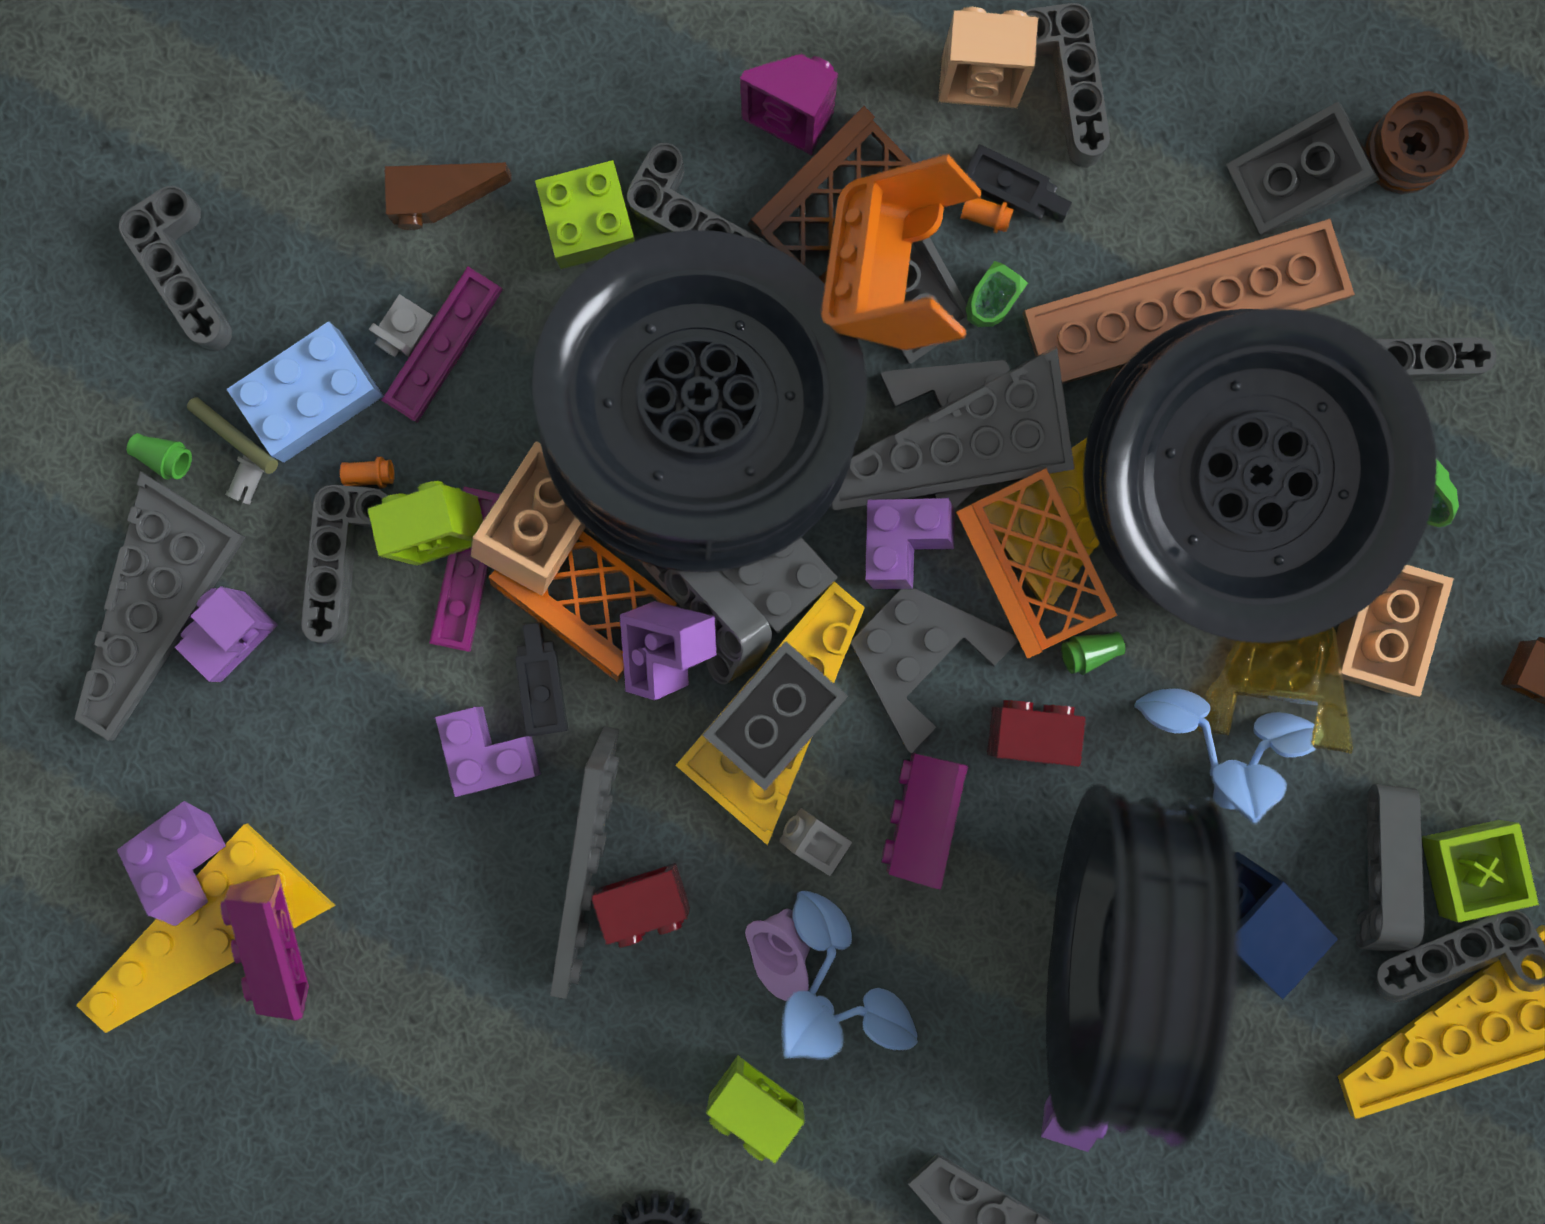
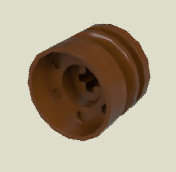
M1430 91L1411 93L1397 101L1367 134L1364 149L1380 179L1376 183L1385 190L1399 194L1419 192L1432 185L1443 174L1454 167L1465 153L1469 139L1467 119L1456 103L1445 95ZM1406 143H1410L1412 145L1411 152L1413 153V155H1409L1406 152L1408 149Z

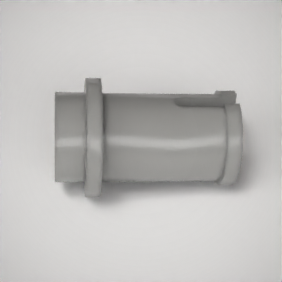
M243 455V457L238 456L237 458L240 464L225 495L237 501L240 499L242 503L250 505L264 471Z

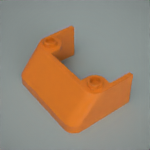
M949 154L856 179L846 185L841 191L837 201L821 312L823 321L835 332L902 350L965 338V330L932 297L904 303L912 243L925 240L938 230L942 222L944 207L981 197V190Z

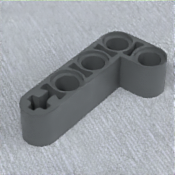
M1078 3L1026 10L1024 12L1027 16L1038 17L1037 32L1040 38L1036 39L1035 57L1053 55L1068 155L1072 162L1080 167L1093 166L1106 151L1110 143V133L1090 12L1085 6ZM1072 23L1078 28L1079 32L1075 34L1068 33L1061 24ZM1077 61L1084 66L1085 71L1082 73L1074 72L1069 68L1067 62ZM1077 99L1087 101L1091 111L1082 112L1078 110L1073 101ZM1086 132L1088 143L1090 145H1096L1093 150H1090L1089 145L1087 143H1081L1086 135Z
M659 143L648 152L627 191L630 211L639 222L661 234L687 230H707L737 234L765 243L755 235L676 192L685 172L682 154L675 145ZM663 160H671L676 163L675 169L669 173L658 172L656 166ZM643 194H652L657 198L654 205L649 208L639 207L636 201ZM678 213H686L692 218L691 222L685 227L678 228L670 223L673 216Z
M166 186L127 210L120 218L119 231L186 335L205 349L219 351L230 343L232 338L231 326L175 242L176 239L192 230L199 223L201 210L198 203L181 188ZM179 202H184L182 212L179 215L171 216L173 206ZM145 224H150L148 234L143 238H138L139 229ZM171 256L172 263L170 267L160 272L159 265L161 261ZM193 289L194 296L192 300L185 305H181L182 294L186 290ZM201 316L211 323L210 330L212 333L209 336H206L208 331L203 322L197 319Z
M1479 337L1375 339L1396 358L1412 381H1459L1472 379L1490 370L1497 358L1496 349L1493 344L1487 339ZM1425 352H1430L1434 355L1437 362L1436 368L1428 366L1425 361ZM1467 354L1468 358L1475 359V362L1474 360H1460L1456 362V359Z
M326 485L315 494L301 621L302 631L309 640L317 643L332 644L340 641L346 634L357 526L372 528L368 508L372 501L380 498L383 499L389 496V494L375 488ZM342 495L345 502L343 510L337 515H331L329 511L330 501L335 496ZM338 535L341 542L340 549L334 555L329 556L325 551V543L329 537ZM333 575L337 582L336 590L331 595L326 596L321 590V583L326 576ZM319 601L335 604L334 609L319 607ZM325 620L332 622L331 630L318 629V622Z
M642 563L681 608L714 616L717 655L705 660L708 672L714 680L721 684H728L759 664L772 638L771 627L766 618L722 571L682 572Z
M1373 784L1370 787L1367 802L1369 908L1361 912L1357 918V924L1361 925L1360 934H1356V943L1359 949L1403 953L1418 946L1424 934L1420 795L1416 788Z
M1518 910L1503 912L1388 959L1378 969L1374 986L1376 992L1384 1000L1394 1003L1401 1002L1500 960L1510 980L1517 988L1526 992H1535L1545 987V944L1526 914ZM1505 923L1516 926L1521 934L1520 940L1511 941L1504 938L1500 933L1499 926ZM1467 939L1474 940L1481 946L1482 955L1480 957L1466 955L1462 951L1461 942ZM1430 955L1436 956L1443 962L1444 971L1438 974L1430 973L1423 967L1422 958ZM1533 961L1538 964L1542 970V978L1531 979L1522 972L1521 962ZM1412 965L1414 975L1404 979L1401 989H1398L1395 984H1386L1390 972H1392L1395 978L1408 974Z

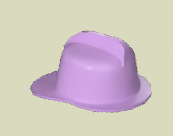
M784 909L779 914H775L765 921H753L748 924L745 935L750 947L754 967L759 979L768 991L785 1001L795 992L808 991L809 981L805 960L811 947L798 935L793 921V911L791 909Z

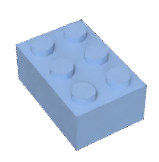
M329 321L227 388V391L271 457L282 462H286L384 397L341 331Z

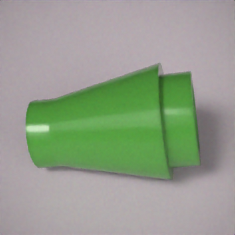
M136 433L127 444L128 455L138 459L166 480L172 478L181 479L190 468L192 454L190 450L185 448L182 442L148 437Z
M1119 632L1072 636L1068 642L1062 644L1061 652L1067 670L1071 674L1079 672L1081 675H1084L1111 659L1124 655L1125 643Z

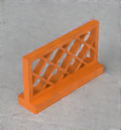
M1047 468L957 511L958 517L1027 659L1041 653L1042 650L1117 616ZM1043 479L1050 494L1045 509L1041 510L1021 503L1026 487ZM1020 490L1017 501L1006 498V496ZM998 500L1015 506L1007 528L991 523L983 507ZM1052 501L1059 515L1049 512ZM1019 507L1042 515L1035 537L1011 530ZM1046 517L1064 523L1067 534L1062 547L1039 539ZM995 530L1005 533L1002 544ZM1009 535L1032 542L1025 565L1008 559L1004 548ZM1070 538L1077 552L1066 549ZM1037 544L1060 552L1052 574L1029 566ZM1064 554L1082 560L1085 569L1080 583L1056 576ZM1012 566L1022 569L1019 580ZM1027 571L1050 579L1042 601L1025 595L1022 584ZM1088 575L1095 589L1084 585ZM1054 581L1077 588L1070 610L1047 603ZM1082 591L1099 596L1106 610L1091 618L1074 612ZM1030 603L1040 606L1037 617ZM1044 608L1067 615L1063 630L1046 638L1039 624ZM1072 618L1082 621L1069 627Z
M584 531L578 538L580 542L575 543L572 550L590 548L597 554L598 568L575 571L571 550L568 554L570 571L557 573L553 579L571 578L574 599L556 601L549 596L548 588L544 595L541 596L496 570L492 572L489 576L492 587L539 623L541 622L543 626L616 682L624 674L623 651L613 645L611 629L621 628L620 622L610 623L608 601L631 599L632 610L637 608L636 598L650 596L660 603L671 606L677 605V602ZM602 558L611 564L612 567H603ZM621 572L628 577L629 593L606 594L604 574ZM599 575L602 596L578 598L576 577ZM634 583L645 591L635 592ZM603 602L605 624L587 625L581 620L579 605ZM575 606V615L565 607ZM606 630L607 639L596 631Z

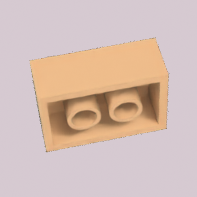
M967 7L961 11L954 10L942 53L938 102L1017 108L1035 65L1038 17L1027 16L1025 12L1018 10L1006 11L1003 14L986 13L984 9L978 7Z
M536 441L475 533L472 541L471 557L543 596L585 527L572 514L556 490L547 470L539 442Z
M1406 565L1400 575L1376 600L1350 619L1339 624L1325 674L1401 697H1420L1454 578Z

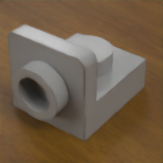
M399 294L379 326L373 323L369 331L378 338L374 344L393 357H396L398 352H401L409 358L435 317Z
M802 808L795 816L788 820L784 827L783 835L780 838V843L791 852L831 876L852 844L849 839Z

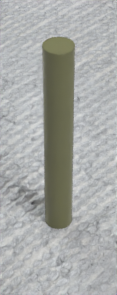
M194 397L188 402L187 409L264 472L271 474L277 469L278 461L271 457V455L201 399Z

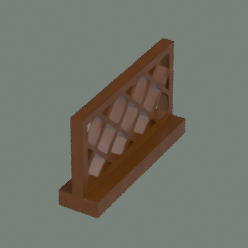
M865 106L747 224L757 236L761 235L770 246L793 257L804 266L805 252H827V269L819 277L823 283L826 282L833 224L835 222V217H833V195H840L843 190L833 189V171L837 167H855L856 180L861 178V167L882 168V172H885L889 168H899L914 164L873 121L875 116ZM870 134L882 145V161H861V143ZM855 150V161L845 160ZM889 154H890L896 161H889ZM827 178V189H817ZM810 195H827V217H805V200ZM799 207V217H789ZM782 223H799V246L783 245L773 232ZM805 223H827V246H805ZM790 251H799V260Z

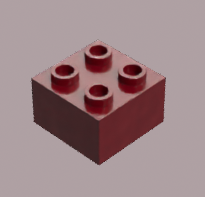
M1003 700V707H992L987 755L998 758L1081 767L1086 717L1075 716V707L1043 704V712L1033 711V702Z
M676 863L599 887L591 896L606 945L617 942L619 948L642 941V936L646 934L645 932L657 929L658 934L662 935L682 928L681 923L687 919L690 912L689 902Z

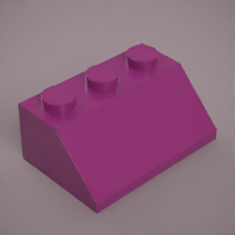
M803 54L745 70L740 77L742 120L812 155L834 114L838 73L833 71V66L826 60L817 56H813L810 59Z
M916 753L911 754L910 761L903 759L898 783L905 784L902 800H894L890 816V823L896 824L893 840H885L881 863L888 864L886 871L889 875L941 890L968 766Z
M276 874L230 885L224 899L225 901L220 903L224 924L226 926L232 925L235 939L231 940L234 961L236 964L242 963L246 977H242L241 981L245 1000L247 1002L253 1001L257 1015L288 1020L303 1018L309 984L280 875Z

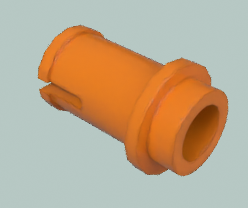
M978 198L964 203L960 219H966L994 228L993 233L997 234L999 230L1007 232L1014 209L1007 207L1006 202L999 205Z
M377 457L375 461L342 462L340 466L341 483L344 484L343 486L378 485L379 488H386L387 484L394 483V465L391 460H385L384 457Z

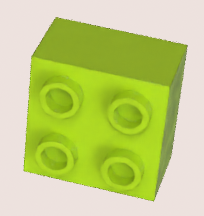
M614 160L535 180L554 256L560 269L601 259L607 254L635 242Z
M441 481L424 483L418 487V492L409 495L393 494L386 496L382 499V504L368 508L378 556L416 566L472 548L473 537L483 523L478 497L461 491L460 488L444 485Z
M1496 820L1421 837L1440 917L1455 922H1462L1539 905L1520 823Z
M738 1055L709 1094L706 1114L711 1117L709 1119L711 1125L724 1135L729 1136L731 1132L745 1141L743 1144L745 1150L761 1161L766 1157L775 1164L805 1122L803 1102Z

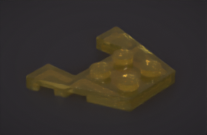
M1333 627L1311 636L1289 641L1268 643L1237 640L1225 660L1227 664L1218 680L1212 682L1205 694L1207 696L1205 701L1210 705V713L1204 718L1210 724L1211 733L1229 736L1238 695L1316 705L1318 708L1310 744L1318 749L1346 753L1353 752L1336 631ZM1200 726L1195 729V731L1203 732Z

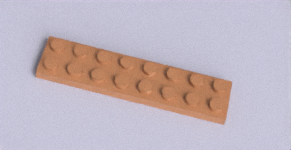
M1331 219L1030 308L1024 310L1022 314L1035 356L1053 347H1057L1062 384L1124 366L1142 347L1161 333L1201 315L1234 309L1284 308L1308 311L1348 299L1355 294Z

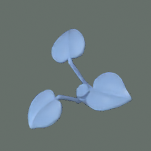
M1170 688L1148 693L1139 698L1134 704V708L1140 710L1151 724L1164 731L1188 733L1200 726L1204 733L1211 765L1210 776H1212L1214 783V802L1225 809H1237L1254 824L1259 821L1268 809L1281 800L1286 790L1285 780L1280 774L1267 766L1258 764L1263 752L1271 747L1277 754L1283 757L1304 756L1317 749L1325 737L1324 730L1319 729L1317 725L1304 718L1283 712L1267 713L1260 716L1254 723V734L1263 741L1258 744L1248 766L1246 763L1237 760H1227L1218 765L1210 724L1204 718L1210 713V705L1202 697L1187 690Z
M809 891L798 892L793 908V921L800 938L811 948L818 951L827 950V957L808 991L795 992L786 1002L782 1023L784 1057H811L818 1059L833 1057L841 1050L843 1045V1033L839 1022L857 1015L864 1016L863 1030L878 1045L892 1050H908L913 1048L918 1043L915 1025L908 1009L894 993L881 988L871 989L864 995V1007L857 1006L837 1015H833L834 1007L826 997L816 996L818 988L836 957V949H847L851 945L852 933L846 916L833 902L817 893Z

